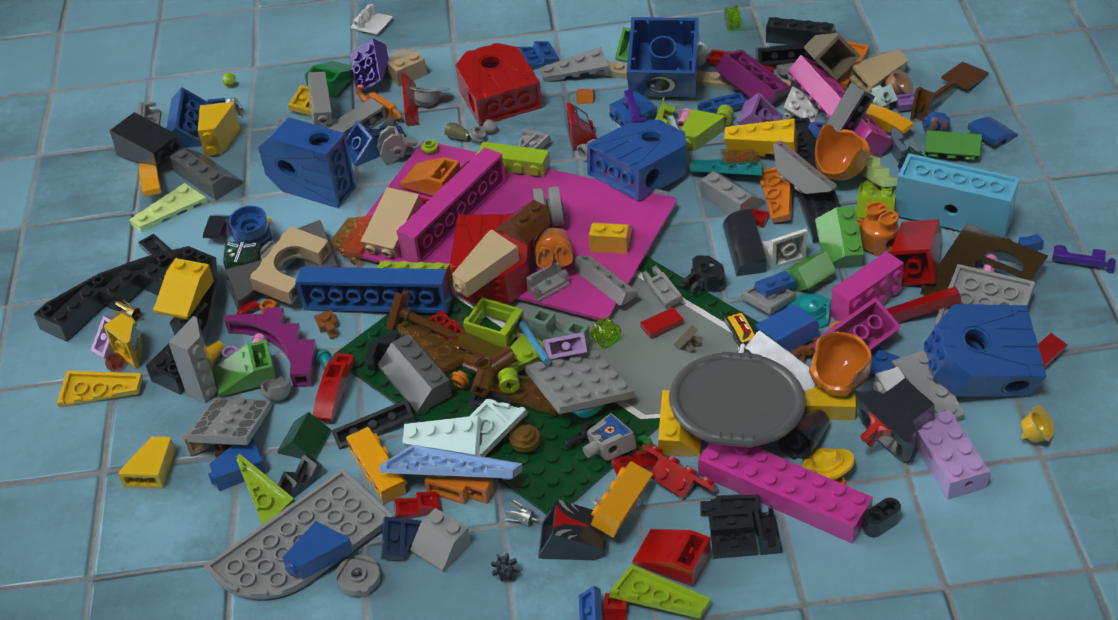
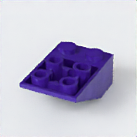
M372 38L350 52L355 87L363 85L362 92L383 80L389 59L386 44Z

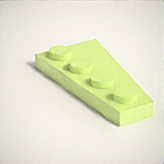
M184 183L129 220L132 226L143 232L161 224L165 218L172 219L178 216L177 213L185 209L190 211L194 209L193 206L201 203L203 205L207 203V199Z

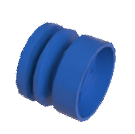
M248 205L240 207L230 215L229 225L235 244L238 245L236 248L239 249L241 242H244L241 252L248 254L258 253L266 243L272 241L266 212L262 208ZM256 243L255 246L244 247V245Z

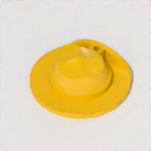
M818 448L804 460L802 467L834 480L846 474L853 467L855 458L853 453L846 449Z

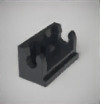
M754 505V525L760 555L782 553L773 507L769 505L768 511L762 512L760 505Z

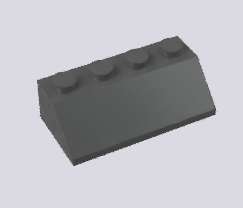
M183 148L170 156L175 173L216 201L243 184L241 179L201 152Z
M409 334L392 342L378 363V368L403 398L407 399L409 405L417 414L452 396L449 379Z

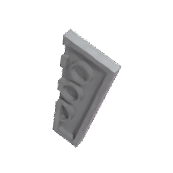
M601 47L539 68L544 82L565 79L569 75L579 77L581 73L587 72L589 74H596L598 70L610 71Z

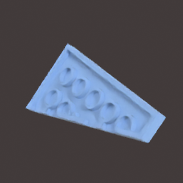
M411 445L380 464V473L436 475L438 477L465 476L511 480L522 472V463Z

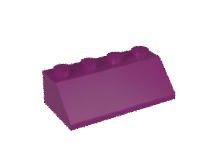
M742 49L724 53L716 68V71L722 78L727 79L735 88L743 91L746 97L752 98L760 93L773 106L791 89V86Z

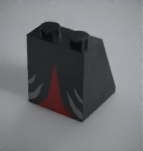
M557 499L542 522L538 558L595 560L600 553H603L606 546V541L604 540L605 533L591 525L594 518L591 515L593 509Z

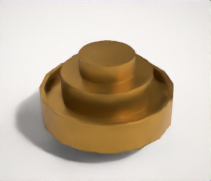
M520 425L510 433L511 447L518 452L533 451L540 444V434L534 426Z

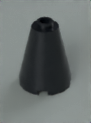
M820 409L803 414L797 426L779 439L778 445L781 450L795 460L797 458H802V460L808 458L813 453L830 423L828 415Z

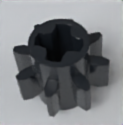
M506 553L505 556L497 554L496 562H491V566L496 568L492 571V575L496 576L498 574L501 582L504 578L512 580L513 572H518V568L513 566L517 563L516 558L510 559L509 553ZM505 564L508 566V569L504 570L501 568V565Z

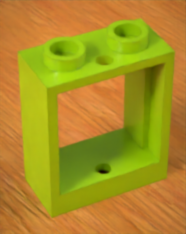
M482 297L478 304H475L469 317L465 318L463 326L465 332L505 348L510 346L520 331L519 323L524 321L523 309ZM486 315L507 321L501 331L480 326Z

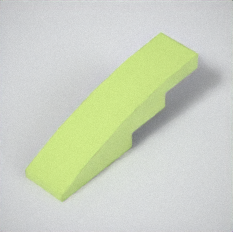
M871 155L860 173L882 187L897 186L898 178L889 175L890 168L881 166V158Z

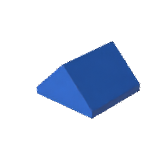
M357 120L346 137L349 156L355 166L362 165L379 157L375 138Z

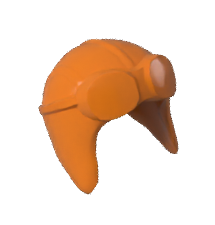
M825 124L821 128L815 146V164L818 171L828 179L836 181L848 180L858 175L864 169L868 158L871 156L867 141L858 136L854 131L844 129L838 132L834 130L831 124Z
M839 331L824 334L816 342L809 374L814 383L819 388L825 389L827 393L839 397L848 396L852 390L861 386L868 378L872 367L871 351L867 344L854 334Z

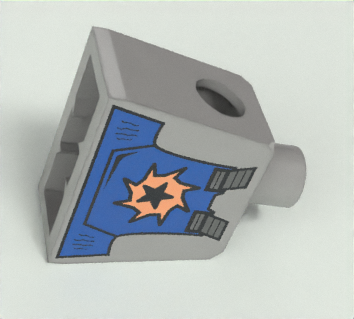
M611 413L588 430L589 444L583 447V451L588 458L598 453L603 459L610 460L637 448L634 433Z

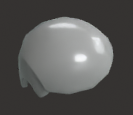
M280 376L277 380L268 379L261 383V394L271 401L283 400L290 394V378H287V381H285Z

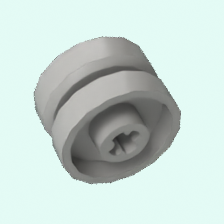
M553 186L548 188L549 199H545V193L542 188L533 189L534 200L548 206L552 225L554 227L564 226L562 197H560L559 187Z

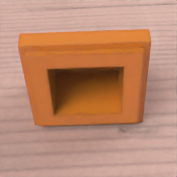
M593 88L577 89V103H593Z

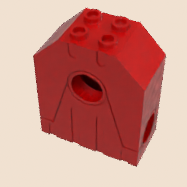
M493 43L489 46L466 51L455 65L459 92L479 127L483 126L487 119L497 122L542 108L540 81L518 47Z
M462 214L457 217L450 258L452 274L491 229L518 248L519 261L469 297L461 292H457L471 304H478L482 297L499 303H510L528 291L526 277L532 273L535 237L525 245L497 230V227L513 214Z

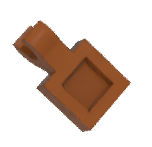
M332 310L314 316L320 333L326 331L330 339L337 337L335 328L339 326Z
M816 337L793 349L790 353L804 362L806 355H814L815 350L812 345L818 338Z

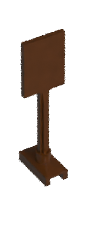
M962 61L942 75L941 79L949 83L935 93L918 87L915 91L910 119H919L923 124L924 117H927L931 112L932 105L936 100L956 86L966 90L970 89L988 76L989 72Z
M403 290L402 294L395 293L386 325L387 329L393 331L402 328L404 319L407 321L411 320L448 337L450 343L479 356H491L503 349L470 333L458 334L452 329L414 313L413 310L407 308L411 292Z

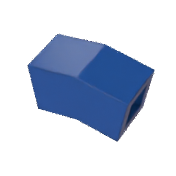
M1038 234L1029 237H1019L1018 244L1036 251L1043 248L1044 240Z

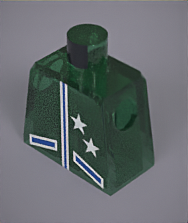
M226 241L223 257L225 270L260 261V243Z

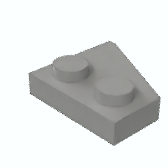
M523 129V136L519 139L518 146L542 149L551 141L550 135Z

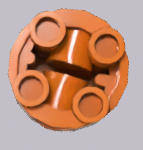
M883 202L869 203L865 209L868 215L863 218L860 228L862 245L865 250L872 252V255L880 256L886 251L890 252L899 231L897 221L899 216L894 210H888V206Z
M549 228L537 235L535 240V256L539 267L549 268L557 261L561 268H564L572 262V242L564 229Z

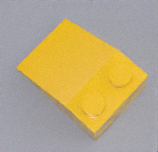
M175 258L166 271L153 309L154 313L188 320L214 281L209 264Z

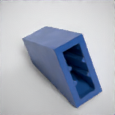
M253 437L248 445L233 444L209 464L212 471L208 473L212 485H217L219 491L245 482L236 461L239 454L262 473L266 474L262 458Z
M315 521L282 558L286 572L291 576H297L304 580L347 557L353 552L350 538Z

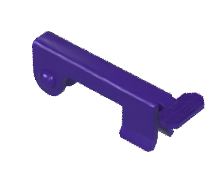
M625 90L623 104L625 108H629L631 114L629 122H645L646 117H641L632 91Z
M1063 245L1054 246L1053 261L1101 268L1106 267L1108 273L1114 272L1116 264L1114 258L1108 259V263L1105 262V250L1093 249L1092 256L1069 253Z

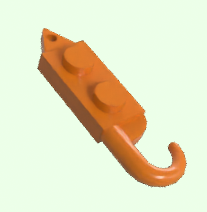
M358 85L356 87L358 97L363 102L372 98L384 106L386 118L390 115L395 120L403 117L398 112L394 103L389 102L374 92L365 96L361 90L364 86Z

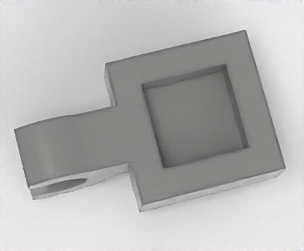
M794 63L777 65V72L783 75V77H788L789 81L793 80L789 69Z

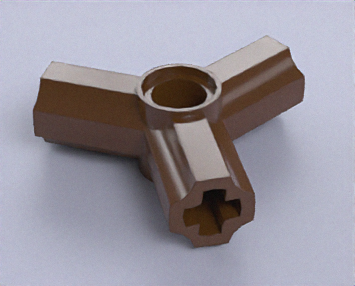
M506 346L491 356H479L474 353L466 354L463 358L462 366L465 370L476 374L471 389L472 393L480 397H486L492 381L498 377V373L518 361L511 347Z

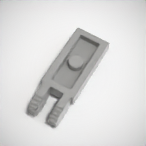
M657 266L652 267L653 274L655 275L653 278L646 271L642 273L645 282L666 309L683 301L680 292Z

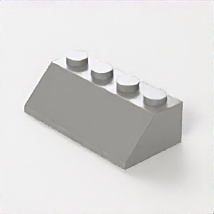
M193 316L168 343L187 396L206 404L218 390L214 369L197 317Z

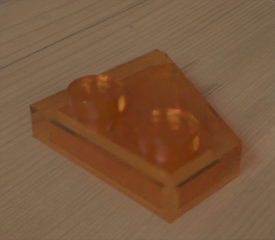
M720 149V156L724 163L760 162V155L755 149Z

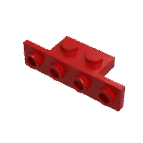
M652 444L651 447L643 445V449L659 458L651 471L653 473L651 479L681 498L686 499L695 482L700 483L715 493L718 492L719 489L714 487L715 482L706 476L701 479L696 475L698 471L688 465L685 468L679 465L680 460L672 455H669V457L662 454L664 450Z

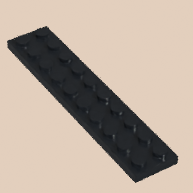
M809 117L795 119L798 132L797 154L817 169L815 164L816 145L814 144L817 139L808 128L811 123ZM835 189L828 192L809 194L800 193L796 190L812 242H819L815 219L836 207H841Z

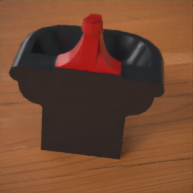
M906 378L884 394L878 391L857 394L859 417L867 429L860 435L861 440L869 447H873L876 441H878L897 459L909 461L916 446V429L935 416V404Z

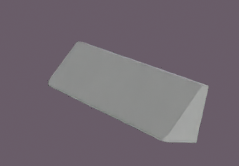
M590 255L576 256L572 269L617 304L624 305L638 295L635 289Z

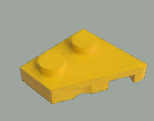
M300 85L288 104V110L312 116L307 86Z

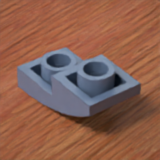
M893 127L891 128L890 136L893 142L890 145L893 157L899 163L898 159L907 157L908 149L903 145L904 136Z

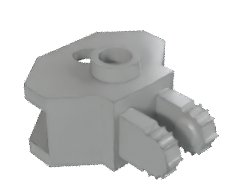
M388 126L380 132L377 148L384 163L392 164L399 158H403L404 155H412L415 152L413 147L417 146L418 141L415 138L404 137V134H400L396 126Z

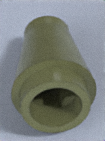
M455 122L447 124L445 135L448 138L469 141L470 135L468 130Z

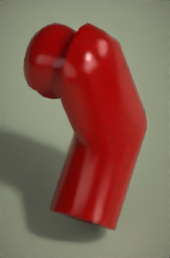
M257 300L244 304L236 312V315L247 314L259 309Z

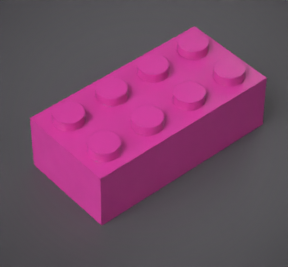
M886 251L832 288L830 317L836 321H842L875 297L883 305L892 296L899 294L902 289L904 263Z
M875 297L824 334L838 331L854 334L867 344L872 353L877 347L879 348L893 338L902 327ZM816 342L812 345L814 350L816 348Z

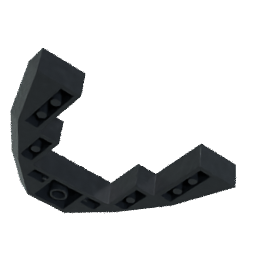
M190 246L146 256L98 273L46 302L34 313V317L40 330L68 342L103 308L108 307L114 311H122L123 308L116 305V301L126 304L123 301L125 300L127 303H130L143 290L159 295L166 271L175 258L209 264L214 281L188 320L174 317L170 321V325L175 336L193 316L197 317L206 344L218 289L217 259ZM168 343L146 365L151 382L181 395L184 386Z

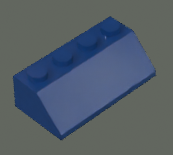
M183 87L171 99L166 129L178 135L180 148L202 146L198 133L200 105H207V101Z

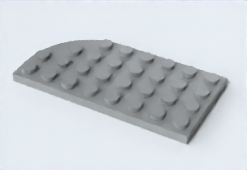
M342 468L208 562L204 567L221 587L237 596L249 599H271L285 596L303 588L337 563H333L304 580L297 576H291L286 572L282 557L315 521L350 538L354 551L382 530L384 516L394 517V515Z

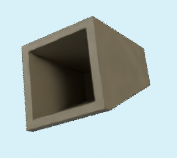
M838 33L815 35L804 46L805 50L836 81L861 57Z

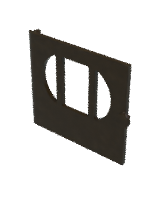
M966 223L939 263L936 283L922 285L920 294L927 296L948 289L957 264L974 268L977 262H982L1021 279L1033 281L1048 255L1015 243L1010 238L1000 237ZM993 252L1007 253L1021 263L1023 271L983 255Z

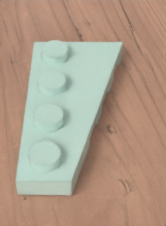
M479 416L404 424L403 444L409 447L416 445L479 456L481 418Z

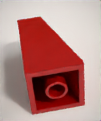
M939 219L901 222L891 250V255L904 263L901 286L936 283L942 239Z

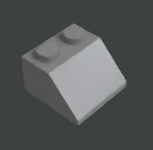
M435 508L421 522L410 552L444 573L471 544L469 529L467 526Z

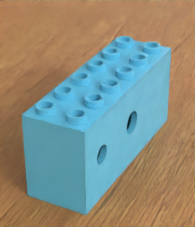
M908 153L898 175L894 211L900 217L917 221L939 219L940 226L962 231L966 223L1000 237H1006L1013 219L1020 178Z

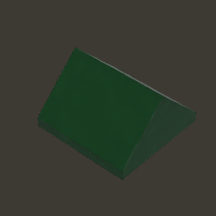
M308 412L293 422L277 452L278 454L302 459L304 454H309L316 460L331 433V429Z

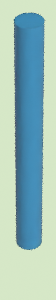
M521 321L519 323L520 329L544 365H549L551 359L526 322Z

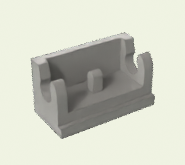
M139 102L138 114L160 125V109L151 110L149 108L156 106V103Z
M557 261L551 267L543 268L526 277L528 293L538 303L570 286L566 269L562 271Z

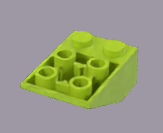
M870 180L860 182L856 208L857 217H866L868 215L865 210L866 205L872 202H883L888 206V210H894L897 186L882 187Z

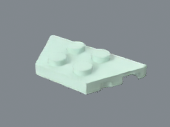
M486 399L470 415L481 418L479 456L485 457L528 414V411L524 407L517 408L507 403H497L495 400Z

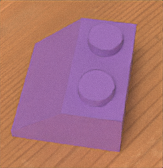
M758 93L744 103L737 124L745 125L781 120L782 114Z

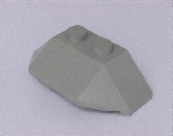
M780 140L773 145L777 172L781 174L780 177L783 180L790 181L795 185L794 188L797 191L809 194L828 192L836 188L837 185L814 168Z

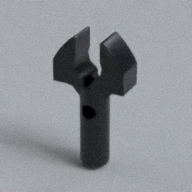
M583 422L581 424V432L566 439L564 445L569 448L585 438L588 439L587 432L596 425V422Z

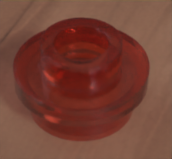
M111 353L106 357L105 365L108 370H118L125 364L124 357L119 353Z

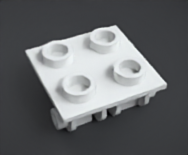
M368 4L354 18V24L351 26V29L378 35L393 19V16L375 12V6Z
M792 86L783 107L785 109L783 112L784 118L790 119L796 115L800 118L809 117L810 122H814L819 111L818 103L811 100L801 90Z

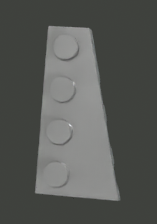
M922 350L892 361L891 365L894 368L898 367L904 377L935 404V414L951 410L957 421L964 419L965 414L955 395L933 379L932 371L928 368L927 352Z

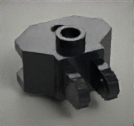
M697 255L692 258L691 273L682 280V285L684 288L691 286L690 290L693 294L701 290L704 292L707 290L720 291L725 287L723 278L725 276L724 266L710 256Z

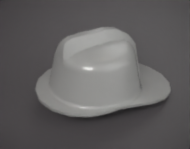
M410 87V89L414 90L415 104L425 107L434 105L438 101L441 91L450 90L447 87Z

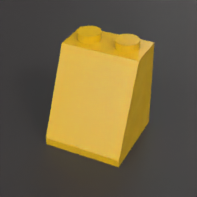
M234 102L200 105L198 133L204 154L207 157L222 155L240 131Z

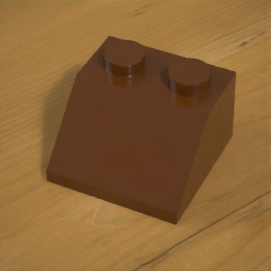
M533 200L518 209L499 225L497 230L526 245L550 225L549 208Z

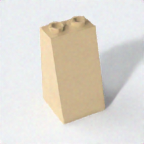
M386 188L361 239V243L368 253L382 254L387 258L400 257L401 250L397 230L424 205L419 194Z

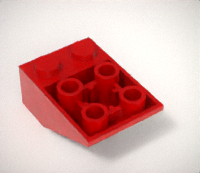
M650 529L633 558L632 564L693 587L711 553V537L692 530Z

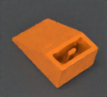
M442 157L416 163L400 182L399 187L433 196L460 169V162Z

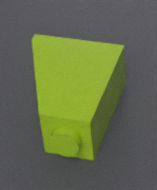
M691 109L681 128L685 132L686 149L696 151L724 130V115Z

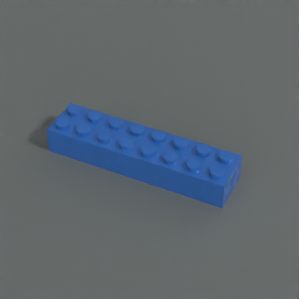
M301 267L295 281L304 310L390 312L395 293L402 294L403 290L411 292L407 308L413 310V312L438 313L443 310L445 313H448L453 300L446 269Z

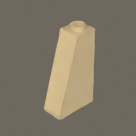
M900 49L854 63L850 67L847 77L854 84L871 93V89L879 85L881 87L886 86L885 80L892 71L896 69L905 71L909 59Z
M491 229L452 274L455 290L469 297L519 261L517 246Z

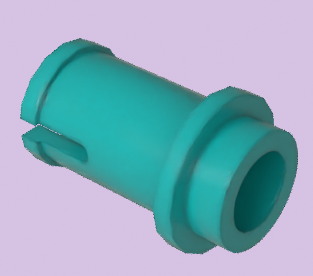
M326 349L320 350L316 357L323 369H325L328 361H332L331 353Z

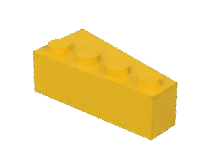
M795 118L725 127L724 140L728 154L750 155L751 153H757L759 156L774 154L773 145L780 140L797 153L798 132Z

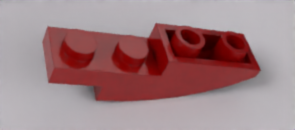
M336 353L333 360L327 362L313 409V415L317 419L332 422L345 394L343 387L356 361L354 355Z

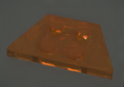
M373 215L347 218L330 241L331 246L336 251H339L343 257L347 256L353 265L357 264L366 251L361 243V239Z

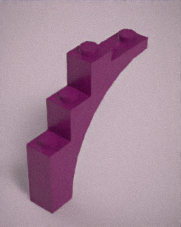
M264 308L263 314L225 316L224 321L228 334H244L254 336L258 333L263 334L268 342L278 347L286 355L290 362V377L293 387H313L318 353L315 339L302 340L299 323L286 324L283 308Z

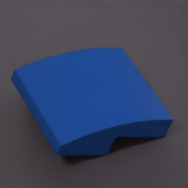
M534 41L533 47H518L532 70L559 62V57L549 41Z
M983 117L968 124L969 131L974 134H981L982 139L993 146L1000 142L1006 144L1018 137L1016 132L992 117Z

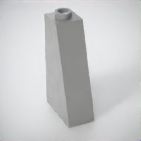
M308 72V101L315 125H331V106L325 72Z

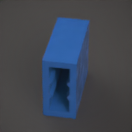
M795 304L755 324L757 332L759 330L789 352L819 336V323L817 319L811 317L804 309H800Z

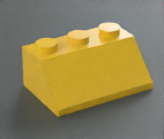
M662 390L658 447L664 450L662 452L663 455L700 457L701 439L687 431L676 420L669 404L670 390Z

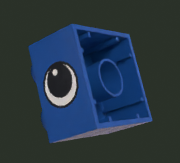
M631 17L627 61L628 90H631L632 93L637 91L642 96L696 97L700 45L699 18Z

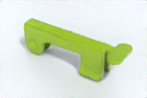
M663 96L655 120H661L671 125V122L664 119L663 116H672L676 106L672 107L664 104L665 97Z

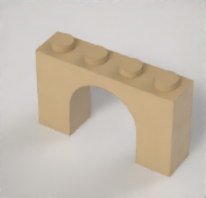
M290 226L282 234L277 244L272 247L267 257L263 258L256 271H253L250 280L253 290L292 305L299 295L295 283L296 279L279 272V266L291 258H304L321 265L330 254L328 240Z

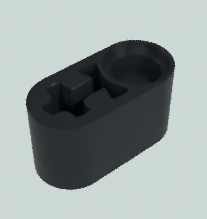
M885 498L868 509L864 514L863 532L867 536L875 538L897 525L900 518V502L895 498Z

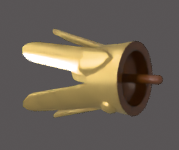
M125 300L123 301L126 304L116 301V305L123 308L124 312L113 311L112 314L118 316L123 313L128 318L132 317L135 321L141 317L140 308L131 306Z

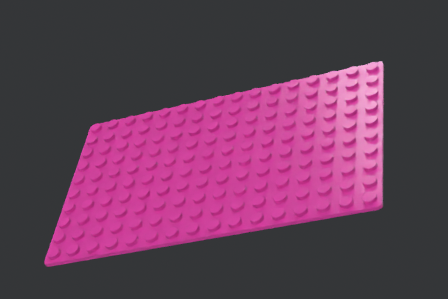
M438 143L437 152L433 155H426L422 151L420 144L389 184L388 188L416 193L422 198L431 199L432 195L399 187L400 182L414 165L446 157L459 161L461 168L466 162L471 161L477 152ZM549 168L544 177L505 172L506 181L473 214H514L522 206L534 200L533 189L542 188L545 193V199H549L548 188L558 186L563 202L564 226L554 227L550 216V225L545 229H564L570 236L573 249L572 262L561 268L562 271L566 269L570 286L539 303L528 291L516 299L596 320L601 319L603 321V317L610 318L617 303L572 269L576 256L590 255L629 285L676 205L677 199L671 196L652 193L637 201L633 197L597 179ZM383 192L343 244L341 253L378 263L381 261L410 262L403 259L402 255L399 258H387L382 254L368 253L361 243V239L384 194ZM591 224L631 225L633 230L627 254L590 252L589 232ZM455 231L424 263L440 262L450 264ZM535 247L531 275L543 269L536 263Z

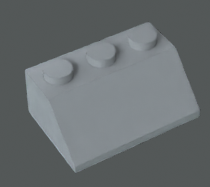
M713 171L701 179V196L728 214L740 210L758 209L765 204V200L717 172Z

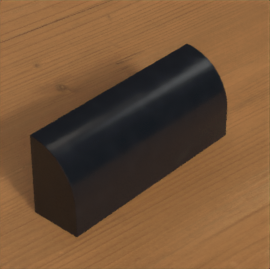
M807 43L755 47L756 59L762 65L795 63L800 55L816 61L805 50L804 46Z
M752 209L731 213L723 222V230L736 276L766 273V256Z

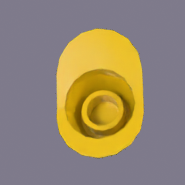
M1039 405L1034 406L1030 413L1021 420L1022 439L1028 438L1032 443L1045 440L1048 442L1054 435L1053 421L1048 412Z

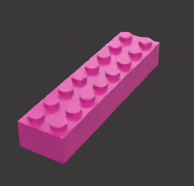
M800 55L789 69L793 76L792 79L796 83L801 84L800 88L810 94L809 98L818 103L817 107L826 112V116L830 119L846 91L820 64ZM867 113L864 114L854 131L858 136L867 141L871 155L879 158L893 142Z
M484 147L430 200L399 227L397 236L403 259L414 263L424 262L455 231L458 215L473 214L506 181L502 153Z
M709 443L698 458V476H706L716 484L741 495L758 494L760 503L768 507L771 505L777 511L849 543H853L863 527L864 514L872 507V496L757 447L746 448Z

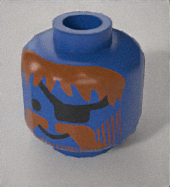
M930 112L923 119V128L926 129V132L927 130L949 131L950 118H948L946 113Z

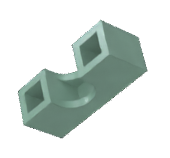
M540 307L529 318V328L534 336L540 340L584 332L586 347L590 344L589 325L572 319L566 328L562 327L557 322L554 312Z

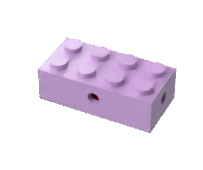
M951 410L935 414L934 417L916 429L915 447L947 499L987 488L990 470Z

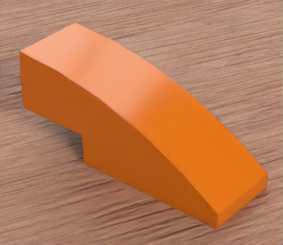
M434 475L426 477L424 480L427 492L437 491L438 497L464 505L468 498L488 504L494 493L493 480L488 477H438Z

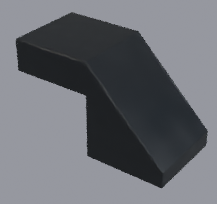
M210 215L203 232V238H226V223L229 222L230 215Z
M394 330L370 342L365 355L368 370L376 371L380 357H383L392 342L400 338L398 330Z
M304 454L295 472H283L278 486L295 498L314 483L322 464L311 455Z

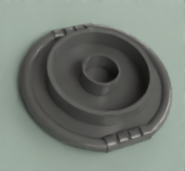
M722 351V353L699 358L688 364L677 374L669 391V404L676 420L691 434L714 445L753 448L774 442L787 435L797 426L804 414L806 405L804 390L795 375L780 363L760 354Z

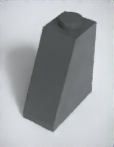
M261 261L226 269L225 281L237 310L261 293L253 290L250 280L251 274L260 266Z

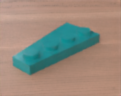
M761 159L690 160V171H694L697 174L714 171L717 173L762 175Z

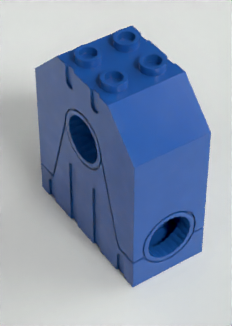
M288 117L258 147L265 175L282 192L339 208L356 188L346 134L343 132Z
M646 120L639 123L629 122L587 144V174L633 197L637 201L651 195L655 189L660 190L685 176V132L661 120Z
M954 304L941 318L924 342V351L927 352L928 368L932 371L933 379L955 396L1030 397L1047 377L1027 305Z

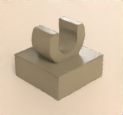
M692 325L674 345L680 349L685 344L686 350L691 352L695 348L691 342L696 346L701 342L698 337L693 336L698 329Z

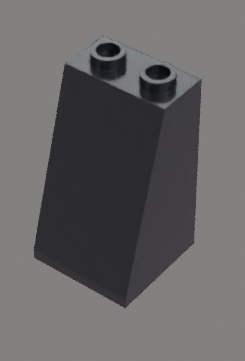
M135 112L110 130L117 156L154 166L159 165L181 147L177 134Z

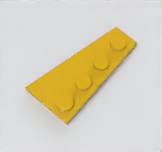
M67 370L56 404L58 407H65L139 394L143 376L141 373Z

